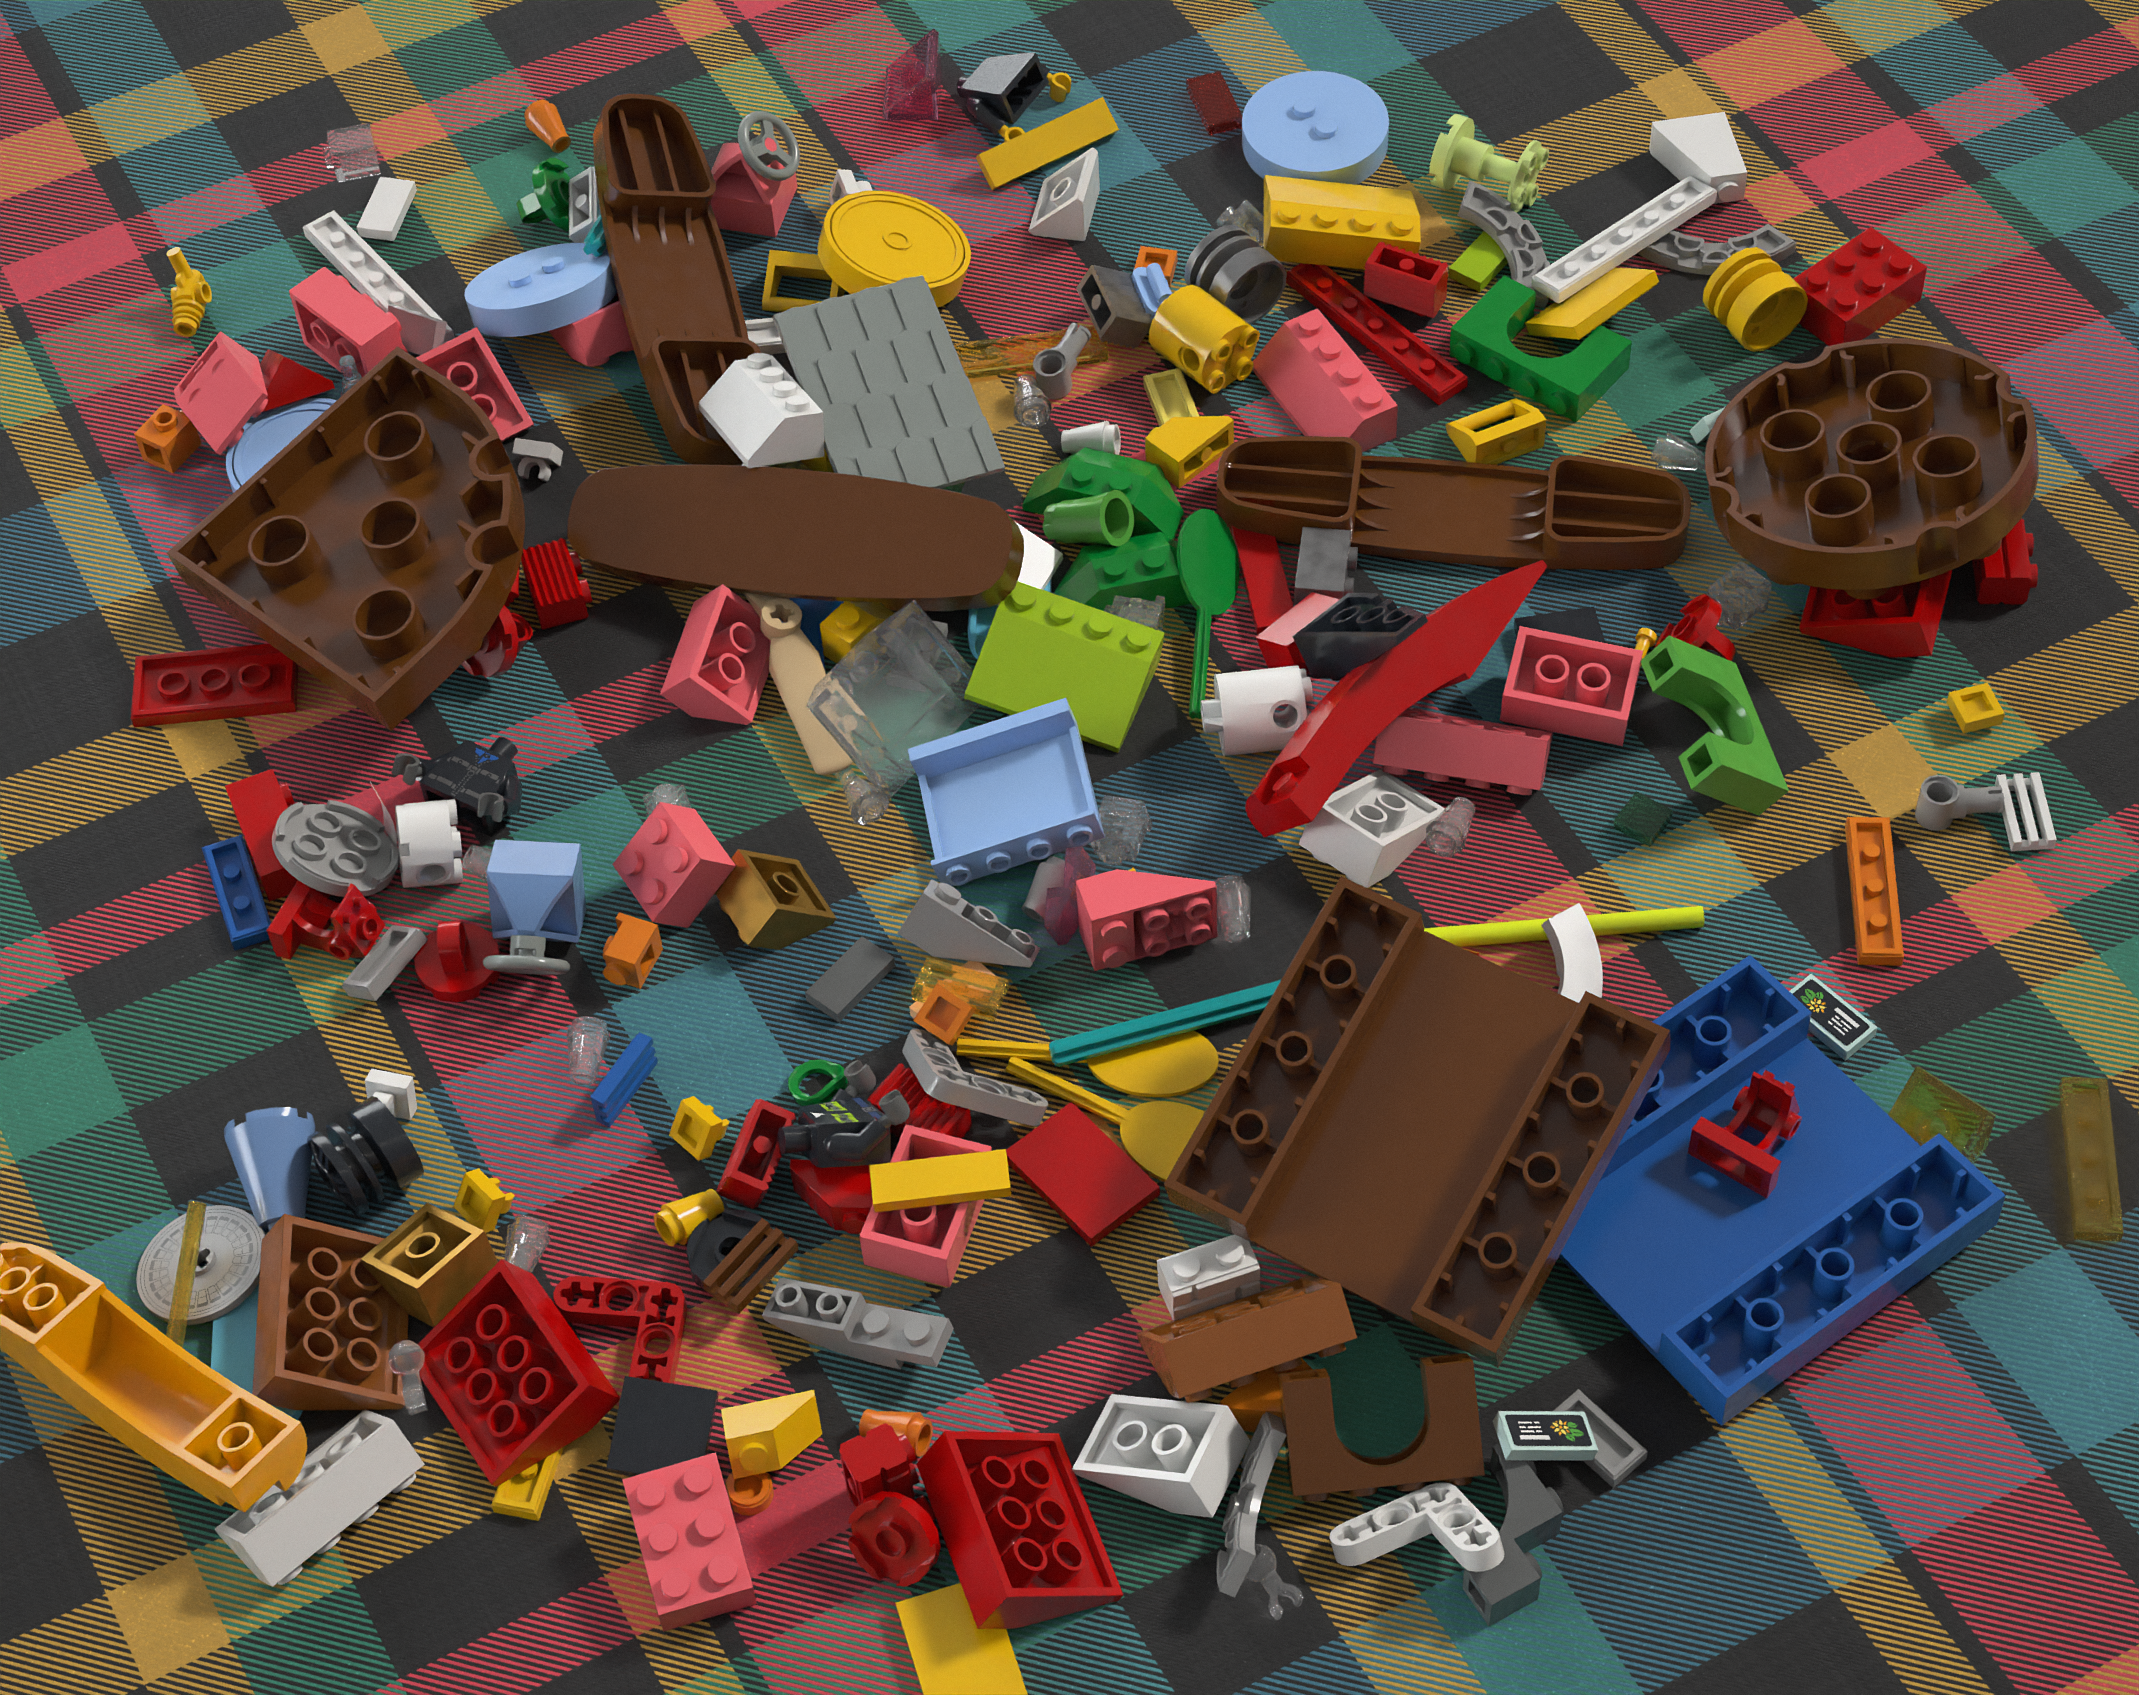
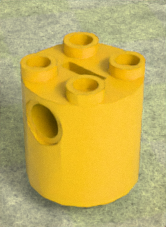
M1195 285L1182 287L1160 304L1149 329V343L1155 351L1209 392L1215 394L1236 379L1242 381L1253 370L1254 363L1251 359L1260 337L1259 331L1202 288Z

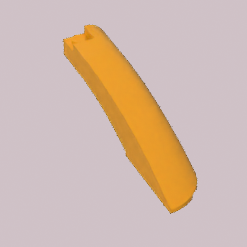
M10 1242L1 1244L0 1348L28 1372L120 1442L219 1506L227 1502L245 1513L273 1485L286 1492L301 1472L307 1453V1437L301 1422L249 1393L208 1367L110 1292L104 1282L42 1247L27 1243Z

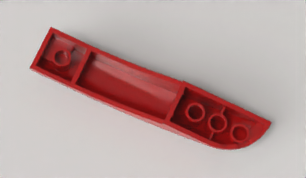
M1541 560L1518 568L1459 595L1426 614L1428 622L1399 645L1348 672L1306 717L1248 797L1245 805L1246 813L1258 832L1263 837H1267L1312 822L1354 761L1381 731L1427 694L1470 679L1543 574L1547 564Z

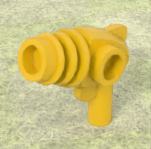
M175 247L166 253L177 274L175 278L177 286L171 289L173 330L180 336L191 337L196 334V330L200 327V322L205 315L206 303L212 300V291L200 271L191 269L181 249Z

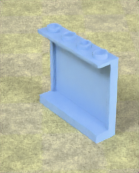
M1066 698L908 749L910 762L918 776L935 857L934 860H931V866L940 883H947L951 886L963 885L983 876L1004 872L1009 868L1033 860L1045 859L1052 854L1074 847H1082L1090 842L1105 838L1077 721Z

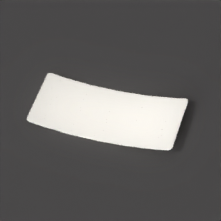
M371 783L381 801L385 831L394 847H397V834L391 815Z

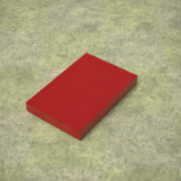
M1072 1102L1006 1150L1008 1165L1091 1247L1160 1195V1186Z

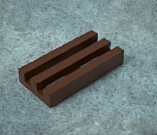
M762 1218L702 1282L704 1290L740 1314L798 1251L797 1241L791 1237L789 1239L785 1238L781 1230L778 1228L773 1230L770 1228L769 1222ZM775 1246L779 1247L777 1252L735 1297L730 1295L745 1278H748L758 1268V1264Z

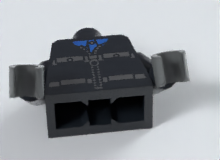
M498 737L489 749L471 741H466L455 750L431 760H419L416 756L408 753H399L395 756L391 772L393 775H403L402 780L408 785H413L415 781H419L425 802L455 799L457 821L490 837L496 831L503 817L517 814L521 809L522 783L518 779L515 763L512 761L518 750L507 738Z

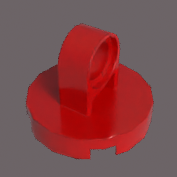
M1707 594L1697 596L1680 610L1685 616L1676 626L1669 622L1655 645L1657 647L1670 635L1705 651H1715L1729 661L1733 660L1736 653L1734 644L1715 628L1722 613V605Z
M504 605L490 630L483 637V642L478 652L465 660L461 665L469 674L474 676L482 675L486 678L503 675L512 667L517 653L523 649L533 635L531 625L522 616L510 613Z
M439 921L437 930L428 934L426 937L428 940L414 958L416 975L420 985L431 991L433 997L440 1001L457 1003L472 1000L480 996L479 990L486 987L490 981L493 985L498 980L500 974L499 971L488 970L483 965L485 957L500 955L497 941L489 931L476 924L463 923V921Z
M881 1491L868 1496L853 1511L848 1521V1524L852 1523V1536L848 1539L849 1548L858 1564L879 1581L885 1576L899 1581L896 1586L903 1587L919 1582L937 1563L941 1548L938 1529L933 1522L936 1516L932 1505L924 1495L915 1500L898 1492Z

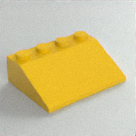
M1265 175L1264 249L1278 261L1365 270L1366 261L1380 242H1384L1385 245L1391 244L1392 247L1398 246L1399 250L1405 249L1406 252L1418 253L1421 243L1420 215L1412 191Z

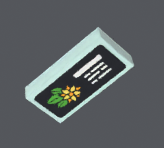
M1810 974L1789 991L1812 1012L1808 1031L1844 1060H1847L1876 1035L1877 1027L1814 975Z
M1498 1411L1493 1420L1505 1460H1593L1598 1452L1585 1412Z

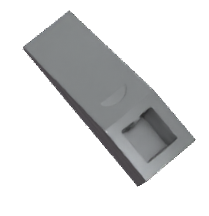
M931 879L897 933L934 957L1030 968L1040 950V947L1034 944V940L1027 933L1019 929L1011 930L1000 923L997 916L983 906L975 907L962 899L959 891L947 883H937L933 879Z

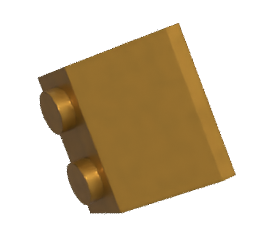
M738 849L731 858L736 867L715 892L720 901L721 909L730 916L739 930L738 935L741 940L753 948L762 947L780 950L832 925L837 919L797 859Z
M426 1203L361 1258L364 1267L408 1314L432 1327H435L498 1263L483 1230L429 1203Z

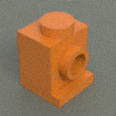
M619 912L615 918L618 931L615 936L611 935L604 945L603 959L606 962V967L603 970V975L607 980L616 985L627 984L641 989L663 951L659 928L657 924Z

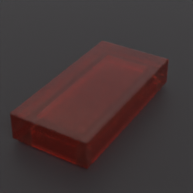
M1220 71L1186 79V90L1208 135L1242 127L1243 116Z

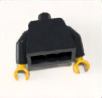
M1034 52L1019 53L985 59L971 76L959 78L957 92L960 97L966 99L968 111L995 136L1000 134L1004 138V142H1007L1025 133L1022 128H1008L1007 124H1014L1047 84L1050 85L1049 96L1051 99L1057 102H1064L1066 93H1070L1071 78L1068 74L1062 72L1054 75L1049 73L1050 69L1040 63L1037 54Z

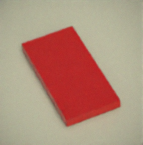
M271 644L135 656L131 721L135 728L297 712L298 664Z

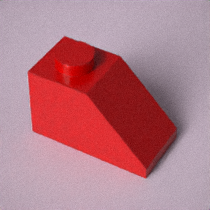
M790 1159V1172L794 1191L834 1230L860 1234L873 1205L869 1165L820 1168L816 1167L810 1160Z

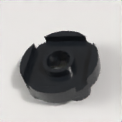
M735 1209L722 1212L723 1217L715 1218L711 1222L707 1218L699 1223L688 1240L686 1251L692 1278L696 1285L704 1289L702 1282L726 1257L722 1255L723 1251L731 1252L734 1246L762 1219L761 1216L750 1211ZM777 1246L758 1264V1268L748 1278H745L730 1295L735 1297L777 1252Z

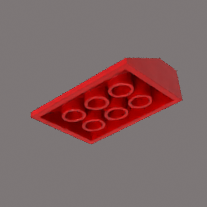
M1952 570L1922 581L1891 587L1884 595L1869 600L1853 598L1841 589L1810 586L1799 626L1800 632L1805 635L1891 658L1932 656Z
M503 1259L406 1355L491 1485L496 1487L588 1433L620 1401V1397L534 1274Z
M944 1431L916 1463L977 1629L1020 1628L1116 1602L1124 1596L1077 1477L1072 1470L1073 1467L1059 1433Z

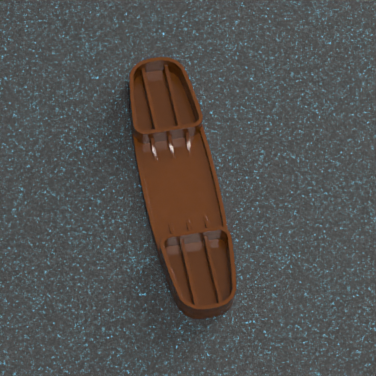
M649 94L617 95L606 102L593 133L594 168L603 229L615 285L643 379L671 448L683 461L691 465H742L741 459L699 410V401L735 360L747 359L751 354L761 353L759 347L748 338L736 283L710 203L716 190L715 180L697 135L686 113L680 107L663 97Z
M1278 436L1245 438L1233 443L1223 452L1217 471L1216 505L1218 515L1230 529L1234 526L1238 529L1275 536L1276 541L1292 544H1301L1303 527L1351 530L1350 547H1358V553L1445 563L1520 568L1543 560L1547 564L1546 569L1628 570L1661 568L1674 563L1683 554L1690 521L1691 498L1689 490L1684 483L1668 472L1572 455L1558 457L1551 463L1549 471L1449 460L1362 456L1360 444L1348 437Z
M638 465L601 469L589 475L577 488L572 500L567 528V536L572 549L598 571L629 580L682 591L691 590L697 586L716 589L723 584L733 592L825 601L882 603L887 609L893 611H954L990 608L1003 601L1015 589L1024 558V537L1019 526L995 502L958 492L851 474L773 467L747 468L741 465Z

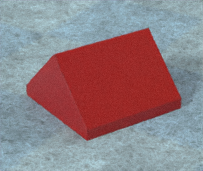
M270 349L267 350L260 363L268 394L266 397L268 402L262 412L335 389L332 380Z

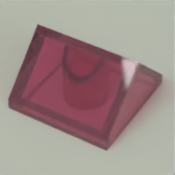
M935 29L928 32L886 68L882 115L886 120H939L942 64L939 32Z

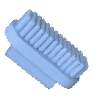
M1152 263L1147 268L1138 267L1134 269L1130 277L1132 278V283H1134V288H1136V293H1139L1138 298H1141L1140 303H1143L1142 308H1145L1146 313L1151 314V319L1154 318L1160 304L1172 294L1158 263Z

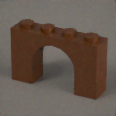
M1467 1353L1420 1358L1424 1398L1422 1426L1417 1436L1407 1447L1395 1454L1384 1457H1369L1358 1454L1345 1446L1338 1438L1334 1422L1330 1377L1325 1368L1278 1373L1282 1420L1287 1434L1285 1437L1289 1487L1293 1496H1302L1303 1501L1315 1502L1329 1499L1331 1497L1330 1492L1349 1490L1351 1496H1369L1378 1493V1487L1397 1485V1490L1414 1491L1425 1487V1482L1444 1480L1445 1483L1459 1486L1472 1483L1474 1476L1485 1475L1474 1363Z

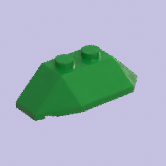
M1086 447L1036 476L1022 504L1023 510L1044 515L1046 507L1050 504L1059 503L1063 500L1097 496L1112 490H1119L1128 497L1132 505L1134 527L1131 536L1135 537L1162 532L1175 540L1184 519V511L1159 464Z
M1162 532L1130 537L1128 542L1121 546L1095 544L1082 547L1054 592L1056 595L1119 617L1191 604L1184 592L1178 572L1177 542Z

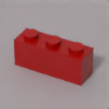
M273 769L225 785L233 811L269 902L289 895L298 881L281 865L272 847V834L279 816L284 810L295 804L287 782L279 784Z

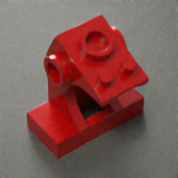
M298 880L267 929V933L276 956L291 960L300 944H304L329 952L338 959L348 960L349 958L365 957L370 952L386 924L377 914L376 907L366 900L354 884L350 883L347 888V894L342 902L336 903L328 899L330 894L311 888ZM331 922H333L335 930H327Z
M1765 1070L1763 1075L1753 1072L1750 1087L1744 1086L1741 1089L1732 1107L1738 1113L1728 1126L1722 1128L1701 1116L1692 1128L1688 1154L1765 1198H1768L1776 1187L1781 1161L1771 1156V1154L1783 1138L1788 1141L1792 1139L1802 1121V1117L1798 1115L1800 1109L1795 1092L1793 1091L1795 1086L1787 1081L1783 1084L1775 1080V1075ZM1748 1125L1766 1135L1757 1146H1753L1739 1138Z

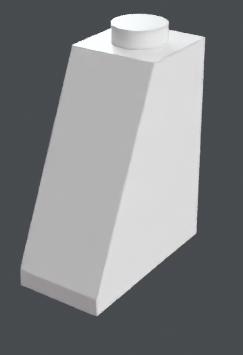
M1725 112L1652 122L1650 153L1680 181L1688 176H1692L1717 190V202L1714 204L1744 200L1747 170Z

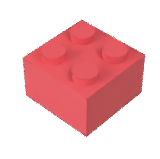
M659 802L612 864L652 922L688 928L736 867L695 809Z

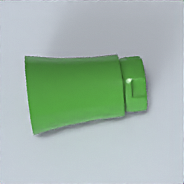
M1112 490L1087 498L1063 500L1059 503H1053L1047 506L1043 513L1044 522L1042 527L1046 537L1049 540L1054 539L1056 542H1063L1065 544L1098 543L1121 546L1128 542L1134 527L1132 505L1128 497L1119 490Z

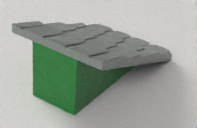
M923 275L904 278L895 283L879 287L866 288L860 292L842 297L828 298L822 302L804 307H794L773 315V321L799 386L823 411L824 448L834 473L899 481L961 493L966 481L1004 471L1005 465L986 417L982 414L944 320L942 321L928 283Z

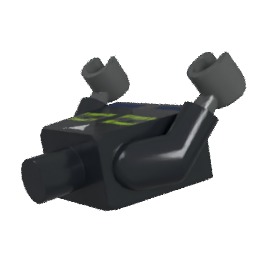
M856 1060L850 1063L844 1070V1075L850 1083L845 1090L840 1088L829 1102L802 1106L798 1110V1125L779 1128V1148L782 1154L801 1152L816 1167L820 1168L890 1163V1126L906 1121L910 1114V1108L899 1090H893L880 1099L879 1106L884 1114L863 1096L856 1097L857 1094L868 1093L876 1085L875 1075L869 1065H863L860 1060Z

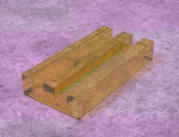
M926 958L911 993L912 1000L925 1003L936 984H939L976 1008L972 1015L973 1017L994 1022L997 1017V1008H1001L1003 1003V995H1006L1008 992L1009 981L1006 978ZM930 974H931V975H935V976L942 977V978H946V979L953 980V981L950 983V982L943 981V980H939V979H935V978H932V977H929V976H930ZM968 985L993 991V993L991 994L984 991L969 988Z

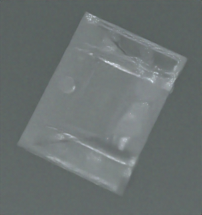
M912 600L867 633L814 686L806 707L881 795L888 800L915 773L909 759L908 749L952 735L980 704L964 699L973 669L917 602Z

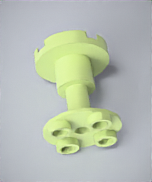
M1459 114L1451 116L1447 124L1452 126L1448 135L1440 133L1432 154L1429 173L1436 176L1433 180H1430L1431 185L1450 190L1461 175L1477 181H1482L1485 176L1510 184L1507 201L1511 203L1510 208L1516 213L1522 209L1524 204L1532 206L1539 190V186L1535 182L1539 170L1542 171L1548 161L1549 149L1543 148L1539 141L1533 140L1523 151L1518 162L1494 155L1493 146L1474 140L1475 126L1473 119Z

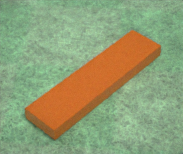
M1847 817L1845 833L1858 965L1902 966L1904 952L1890 817Z

